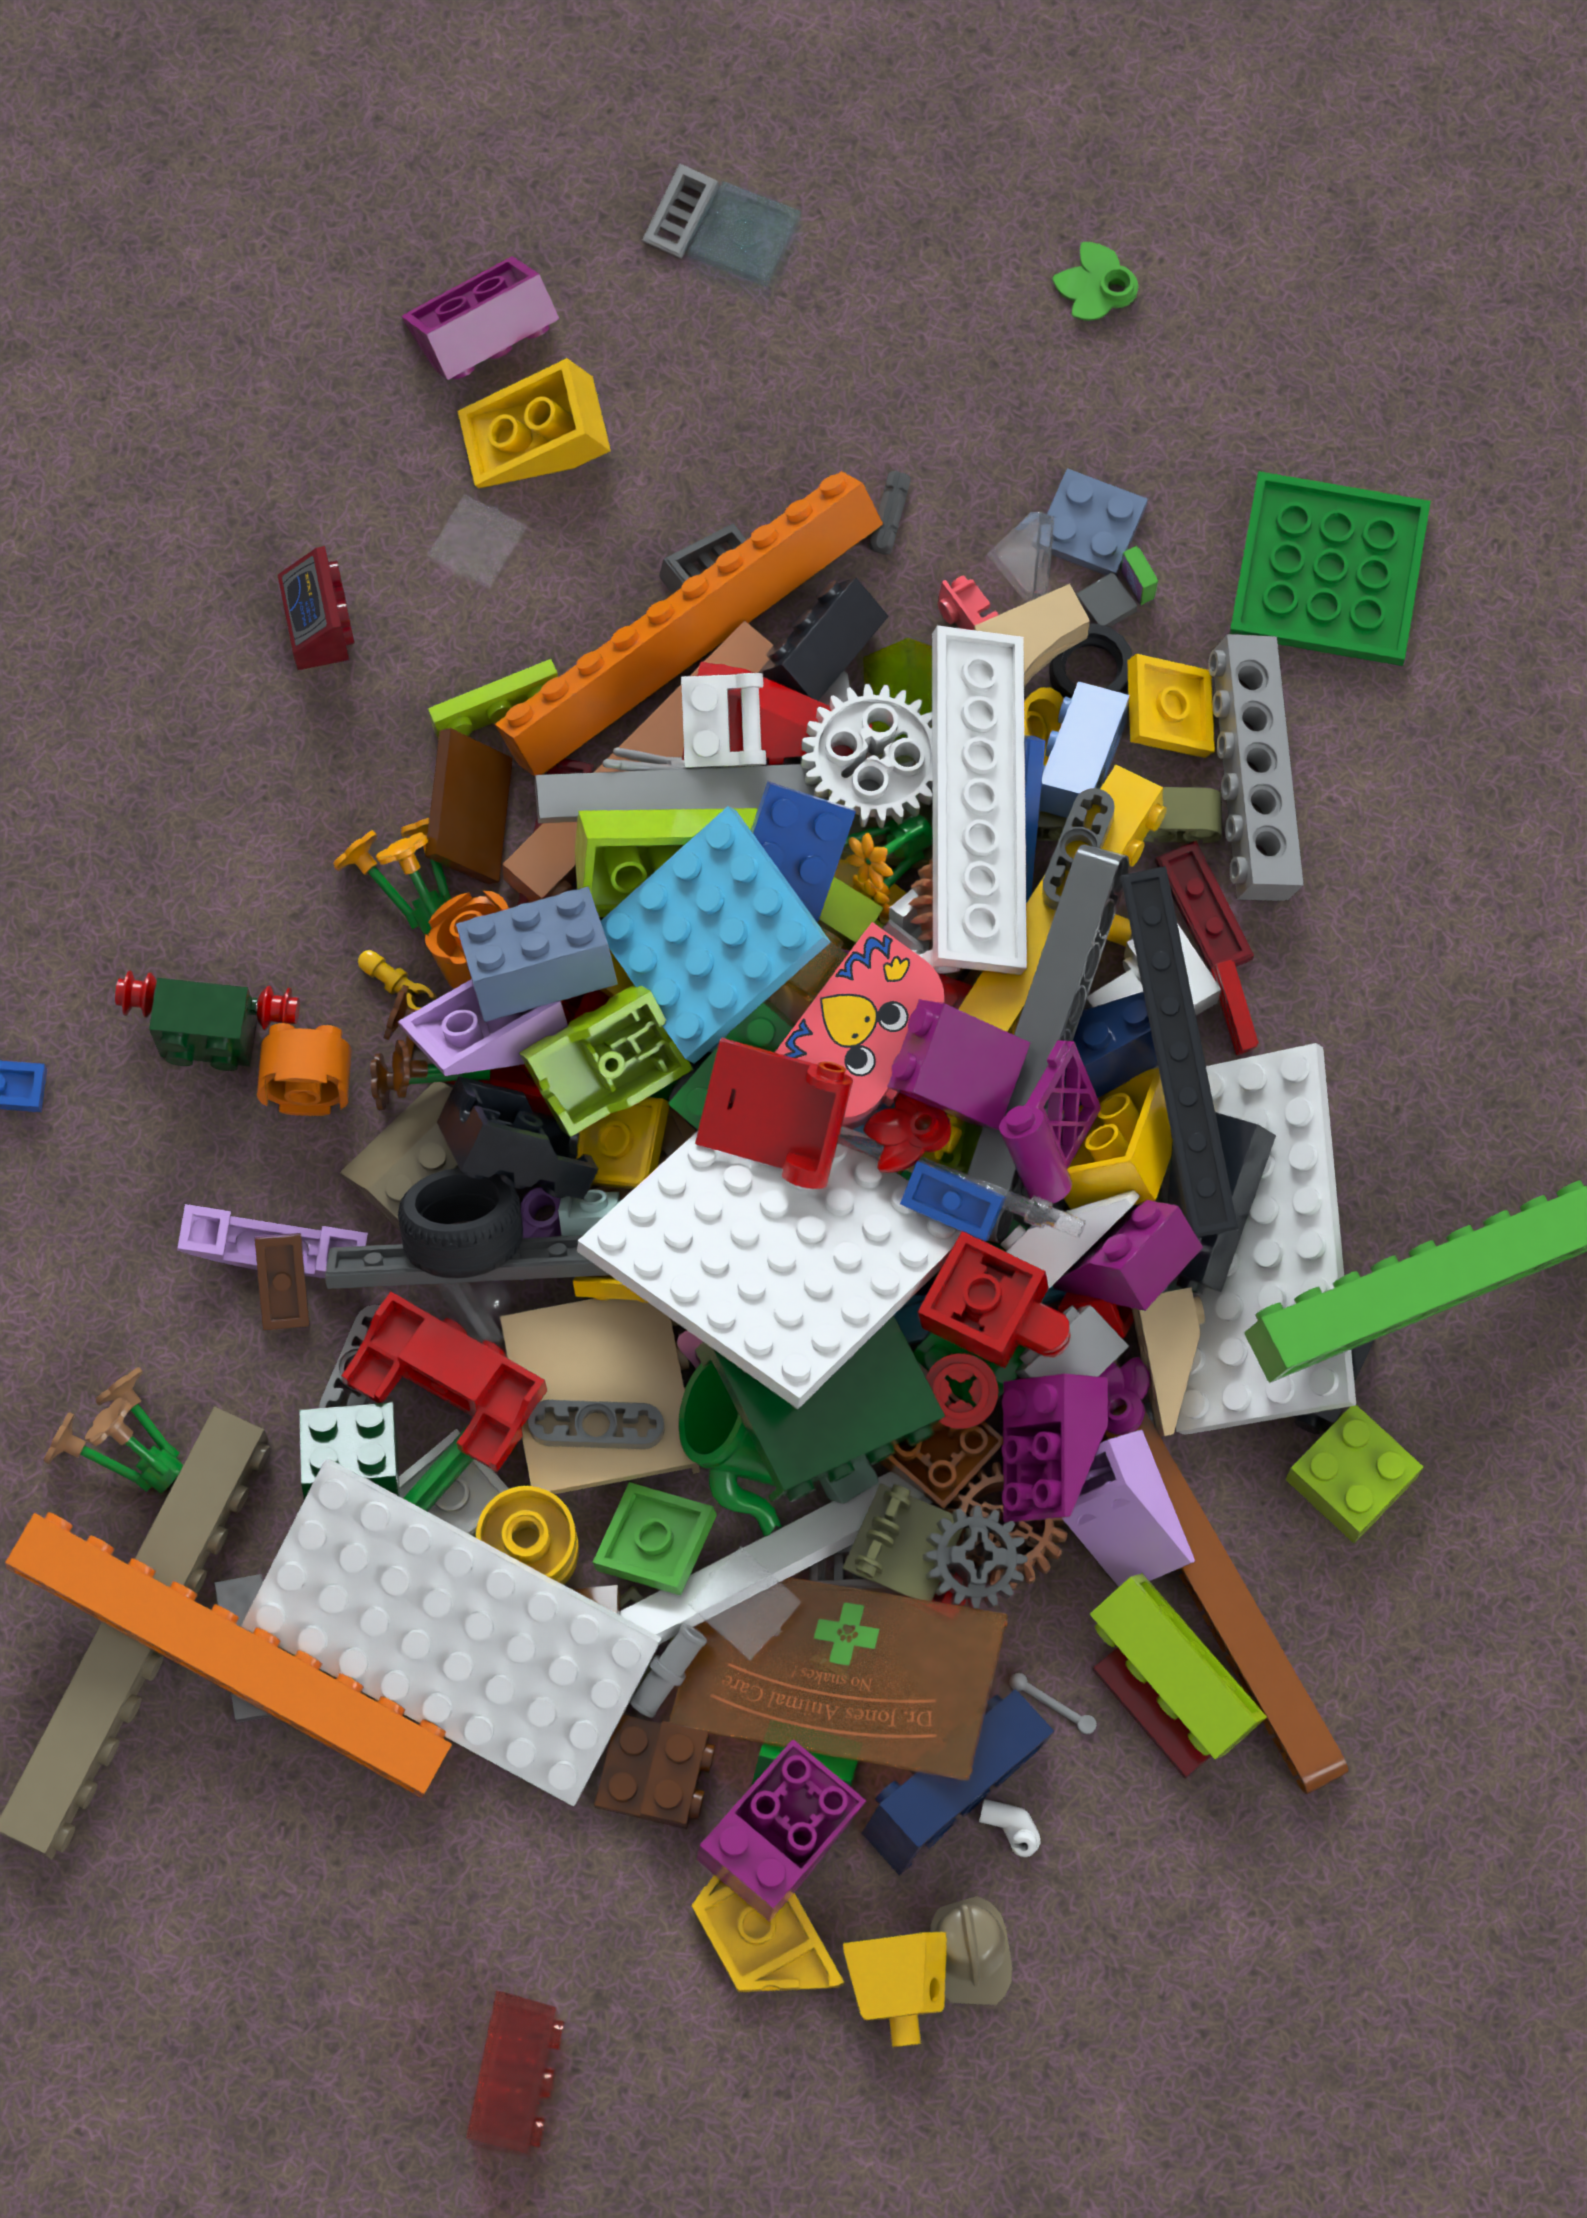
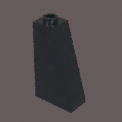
M1217 1112L1215 1114L1239 1231L1198 1238L1203 1248L1176 1276L1178 1278L1176 1286L1182 1289L1192 1287V1292L1201 1295L1205 1287L1222 1292L1276 1138L1275 1134L1258 1124ZM1172 1144L1168 1204L1178 1206L1189 1223L1174 1144Z

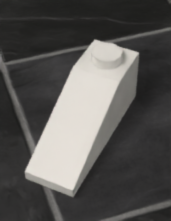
M1134 1190L1037 1220L1027 1231L1019 1225L1000 1245L1007 1253L1046 1271L1048 1287L1050 1288L1134 1205L1140 1196Z

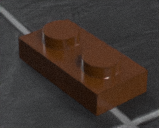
M301 1233L255 1237L263 1330L309 1326Z

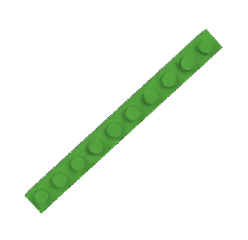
M1581 1180L1576 1181L1557 1191L1558 1197L1547 1201L1545 1195L1539 1196L1523 1204L1520 1207L1521 1212L1510 1216L1508 1210L1502 1211L1486 1219L1483 1222L1485 1227L1473 1231L1471 1225L1460 1228L1446 1237V1243L1437 1247L1433 1240L1428 1241L1409 1251L1410 1257L1399 1262L1396 1256H1391L1373 1265L1370 1268L1372 1273L1360 1277L1358 1271H1354L1332 1283L1334 1288L1322 1293L1320 1287H1315L1295 1297L1294 1301L1296 1304L1283 1308L1281 1302L1262 1309L1255 1314L1258 1321L1246 1330L1244 1334L1268 1382L1272 1383L1586 1253L1587 1186H1584Z

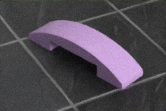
M185 1204L177 1250L204 1259L257 1270L255 1237L301 1233L305 1276L325 1278L329 1249L333 1247L366 1246L368 1233L322 1226V1230L233 1217L231 1216V1211Z

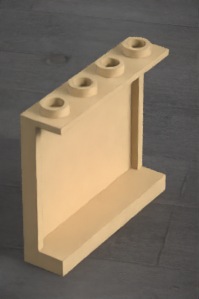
M593 1298L500 1316L508 1359L545 1379L547 1393L541 1401L572 1400L647 1403L655 1406L661 1412L664 1420L663 1437L654 1447L649 1449H615L541 1445L531 1436L527 1419L522 1427V1439L531 1486L545 1489L553 1494H559L692 1468L693 1474L700 1472L699 1465L691 1461L685 1454L679 1438V1412L686 1389L683 1385L681 1370L689 1369L688 1358L680 1351L677 1343H675L672 1326L679 1325L650 1303L625 1299L597 1300ZM548 1412L546 1413L545 1420L537 1421L536 1424L542 1425L546 1434L553 1433L554 1426L568 1425L570 1429L568 1436H576L575 1417L577 1412H569L570 1422H559L556 1420L554 1413ZM592 1413L583 1421L584 1431L593 1437L604 1435L610 1427L609 1419L601 1413ZM616 1414L618 1430L615 1437H624L622 1427L637 1429L639 1437H647L648 1429H656V1425L649 1423L648 1416H639V1421L636 1424H623L624 1414Z

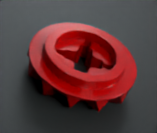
M951 1354L937 1361L928 1371L926 1379L945 1414V1417L939 1421L941 1424L955 1429L971 1428L982 1423L994 1410L998 1398L997 1380L991 1368L981 1359L969 1354ZM948 1375L952 1380L956 1379L961 1383L975 1375L977 1378L972 1382L973 1385L970 1387L969 1393L973 1397L972 1400L976 1403V1406L972 1407L969 1402L965 1403L960 1399L946 1407L944 1404L949 1400L948 1396L951 1395L952 1390L948 1386L949 1382L945 1379V1376Z

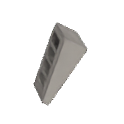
M679 164L642 239L643 242L682 259L720 190L718 181ZM684 185L702 193L699 200L681 192ZM679 200L694 207L693 213L690 214L673 206L675 201ZM668 214L688 222L685 229L665 220ZM660 228L680 236L678 243L676 244L657 235Z

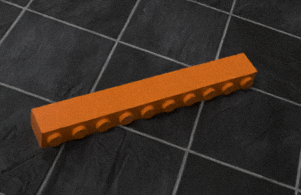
M843 471L827 477L821 482L819 488L804 499L791 503L778 518L754 530L751 537L741 545L721 554L717 558L716 563L704 572L687 579L678 591L667 599L650 606L646 614L630 626L617 630L604 645L580 657L576 665L560 677L547 681L542 686L541 691L524 703H519L509 709L506 716L495 723V726L519 766L534 777L544 774L725 641L744 621L747 623L751 622L883 525L864 484Z
M50 1512L47 1513L45 1518L36 1513L33 1514L5 1562L7 1570L420 1798L424 1796L452 1743L444 1739L445 1730L424 1719L419 1725L402 1716L405 1709L399 1704L383 1696H380L378 1702L361 1693L364 1686L341 1673L334 1679L319 1670L322 1666L320 1661L302 1651L297 1650L295 1656L278 1648L281 1640L269 1632L256 1627L254 1632L251 1633L236 1624L239 1617L231 1611L214 1604L211 1610L195 1602L198 1595L194 1591L175 1581L172 1582L170 1587L153 1578L156 1571L146 1564L131 1558L128 1564L112 1556L114 1548L101 1539L92 1535L88 1537L87 1541L70 1532L73 1525L63 1518Z

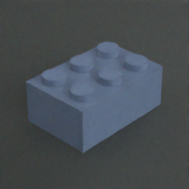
M589 886L566 891L562 894L531 903L520 904L516 907L485 916H477L471 920L456 924L484 1022L618 984L608 942Z

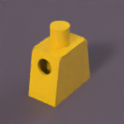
M924 1932L843 1943L844 1954L860 2014L864 2020L889 2019L892 2047L921 2044L918 2015L943 2011L945 2000L946 1932Z

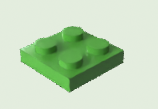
M629 1482L592 1563L596 1571L681 1596L715 1521L716 1511L711 1505Z

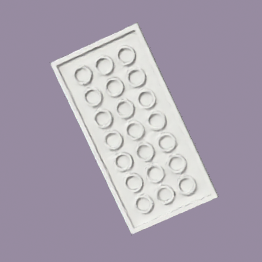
M1314 1043L1206 1066L1215 1112L1258 1124L1275 1134L1276 1138L1222 1292L1206 1287L1202 1295L1193 1292V1297L1199 1296L1201 1298L1205 1323L1199 1324L1201 1334L1179 1412L1176 1431L1181 1434H1192L1356 1405L1351 1350L1269 1383L1244 1334L1246 1330L1258 1321L1255 1314L1262 1309L1281 1302L1283 1308L1296 1304L1294 1298L1315 1287H1320L1322 1293L1334 1288L1332 1283L1344 1276L1323 1047ZM1171 1158L1162 1181V1200L1166 1204H1168ZM1177 1277L1167 1286L1168 1292L1182 1289L1176 1286Z
M330 1459L324 1461L241 1625L251 1632H254L256 1627L269 1632L281 1640L278 1645L280 1648L293 1655L299 1650L314 1657L322 1663L321 1670L336 1678L341 1673L354 1679L364 1686L363 1693L376 1700H379L380 1696L392 1700L405 1709L404 1715L419 1723L424 1719L446 1731V1738L572 1806H575L662 1640L661 1637Z

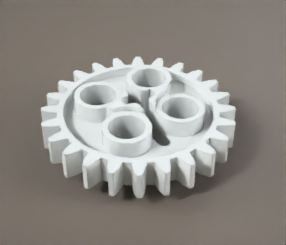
M865 684L863 696L857 697L851 687L847 688L846 702L844 703L836 696H831L829 704L831 712L819 707L816 713L818 722L809 721L807 724L806 733L811 737L803 738L801 750L807 752V754L802 756L801 767L811 769L806 773V785L818 784L814 791V796L825 798L828 796V801L853 808L856 811L855 814L859 815L861 827H865L869 817H875L879 828H883L886 816L891 815L899 825L903 820V810L906 809L916 817L920 809L918 800L930 805L933 799V793L930 790H933L932 728H930L932 725V712L922 716L919 714L922 705L920 699L914 701L911 705L905 704V690H902L895 699L889 697L888 685L883 686L880 695H873L870 685ZM874 721H881L886 723L890 729L886 732H876L869 727V724ZM901 734H905L908 737L894 742L895 738ZM837 745H846L854 753L849 756H839L833 752L832 748ZM870 752L872 756L866 759L867 753ZM883 753L882 759L879 760L877 756ZM901 755H907L912 757L917 764L912 767H904L899 765L895 759ZM855 770L854 774L847 778L841 776V774ZM865 779H871L876 781L880 788L875 791H866L858 783Z

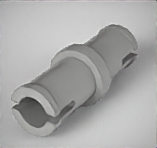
M682 1624L661 1656L656 1655L651 1661L650 1667L652 1670L630 1699V1704L640 1713L648 1717H654L672 1688L680 1686L685 1680L686 1675L684 1671L701 1647L706 1644V1638L690 1625Z

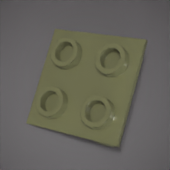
M880 1483L843 1569L930 1606L940 1580L938 1578L927 1579L925 1576L934 1568V1562L923 1560V1554L935 1549L926 1539L931 1533L942 1534L937 1526V1522L942 1518H946L954 1524L953 1514L910 1496L911 1491L903 1486L893 1484L891 1488ZM963 1529L954 1533L947 1547L956 1546Z

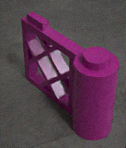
M1057 1040L1046 1059L1048 1066L1025 1106H1017L1011 1109L1001 1120L999 1126L1002 1138L1028 1198L1038 1205H1050L1059 1202L1071 1191L1072 1181L1067 1169L1101 1110L1100 1103L1074 1041ZM1067 1067L1066 1088H1064L1065 1068ZM1065 1093L1064 1120H1062L1063 1097ZM1048 1098H1049V1101H1048V1115H1047V1113H1046V1111H1045V1108H1044V1105H1045V1103L1047 1102V1100H1048ZM1079 1099H1080V1101H1081V1103H1082V1105H1083V1108H1082V1110H1081L1080 1113H1079ZM1062 1126H1063L1062 1146H1060V1143H1061V1128H1062Z

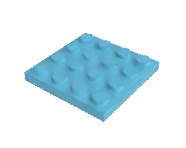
M729 806L600 921L609 949L636 987L643 986L652 992L667 1020L665 1021L666 1024L663 1025L664 1029L684 1058L692 1063H696L721 1038H724L831 943L736 810Z

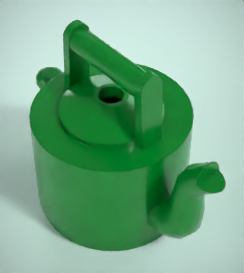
M700 1363L692 1374L681 1401L678 1424L682 1448L691 1461L701 1467L710 1469L709 1487L713 1498L719 1505L733 1512L752 1515L756 1519L762 1534L769 1536L775 1526L782 1527L774 1507L762 1496L741 1488L738 1485L737 1478L740 1477L770 1486L775 1485L714 1364L711 1363L703 1367Z

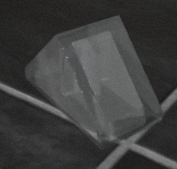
M1040 512L1028 514L987 553L988 557L1025 601H1032L1049 592L1055 517Z

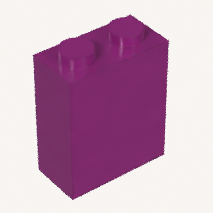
M919 999L916 1009L909 1018L908 1031L900 1053L892 1064V1075L887 1087L924 1104L942 1109L945 1113L972 1125L999 1130L1001 1120L1004 1118L1031 1043L945 1003Z

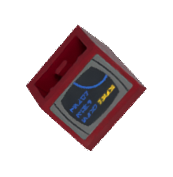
M325 546L317 547L277 574L297 670L349 660L347 645L355 644L338 561L329 562Z

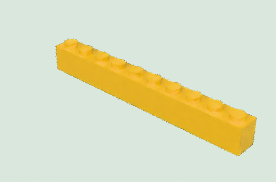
M1115 765L1100 788L1112 797L1115 805L1113 823L1102 849L1128 856L1129 865L1133 867L1144 849V842L1142 841L1149 830L1155 832L1160 827L1167 808L1163 806V787ZM1093 804L1092 808L1087 810L1085 828L1091 830L1093 820L1101 810L1099 805ZM1073 841L1066 846L1065 850L1074 859L1079 847L1082 844H1088L1083 841ZM1066 869L1062 884L1056 887V894L1058 896L1062 895L1069 871ZM1044 877L1026 903V970L1021 975L983 970L958 1009L1013 1035L1015 1034L1056 910L1048 907L1043 900L1042 887ZM947 1114L951 1121V1138L949 1142L939 1151L924 1152L921 1158L937 1165L944 1153L951 1154L960 1140L962 1134L960 1127L964 1123L963 1120Z

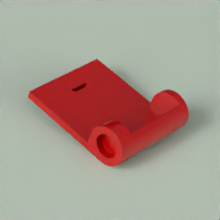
M721 1038L695 1144L783 1169L781 1174L783 1179L796 1186L808 1189H823L828 1184L853 1079L845 1074L846 1069L836 1063L824 1061L819 1062L817 1065Z

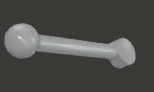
M1015 1673L1010 1677L1009 1685L1013 1690L1025 1691L1076 1723L1078 1730L1082 1734H1091L1096 1729V1720L1092 1716H1080L1029 1684L1024 1674Z

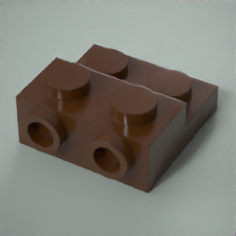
M622 1715L610 1739L594 1807L687 1829L690 1818L699 1819L705 1791L697 1789L701 1771L710 1773L716 1745L708 1743L709 1732L666 1721L657 1723Z

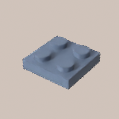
M1067 468L1037 535L1034 548L1107 576L1113 572L1116 576L1121 566L1123 552L1127 551L1146 509L1148 499Z

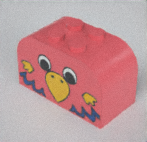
M872 922L775 1053L817 1065L819 1062L825 1061L839 1064L846 1069L845 1074L853 1079V1084L841 1131L853 1130L865 1124L883 1103L889 1108L895 1103L900 1092L887 1086L892 1075V1064L900 1053L908 1031L909 1018L916 1009L919 999L944 1003V989L941 979L926 960Z

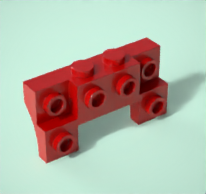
M393 1292L388 1294L375 1312L361 1346L341 1375L344 1384L377 1403H383L403 1376L473 1417L471 1422L457 1441L458 1450L495 1472H498L522 1438L523 1425L547 1393L545 1379L506 1358L503 1350L494 1343L483 1340L482 1343L468 1336L466 1330L454 1320L445 1318L442 1321Z

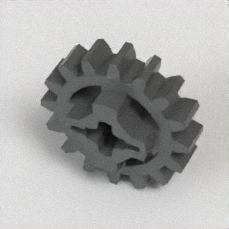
M974 1506L969 1517H966L965 1512L961 1508L956 1509L953 1512L954 1524L946 1518H942L937 1522V1526L942 1534L931 1533L927 1536L926 1541L933 1545L935 1549L923 1554V1560L934 1562V1568L925 1576L927 1579L938 1578L941 1584L935 1591L938 1596L947 1591L953 1593L951 1605L954 1607L959 1605L963 1599H968L969 1610L975 1611L979 1608L981 1599H984L985 1604L992 1608L998 1605L996 1593L1007 1599L1014 1594L1008 1583H1020L1024 1579V1576L1015 1569L1016 1566L1028 1562L1027 1556L1017 1554L1016 1548L1022 1545L1025 1540L1023 1537L1011 1538L1009 1533L1015 1523L1010 1521L1001 1526L997 1523L999 1519V1511L997 1510L992 1511L987 1518L982 1517L981 1506ZM966 1528L963 1534V1543L960 1546L947 1547L954 1533ZM988 1532L997 1538L1002 1548L995 1546L988 1538ZM974 1548H976L977 1556L984 1557L985 1562L976 1569H974V1562L966 1560L965 1557ZM948 1568H953L962 1578V1585L951 1576ZM1004 1569L998 1581L993 1586L985 1588L987 1574L991 1570Z

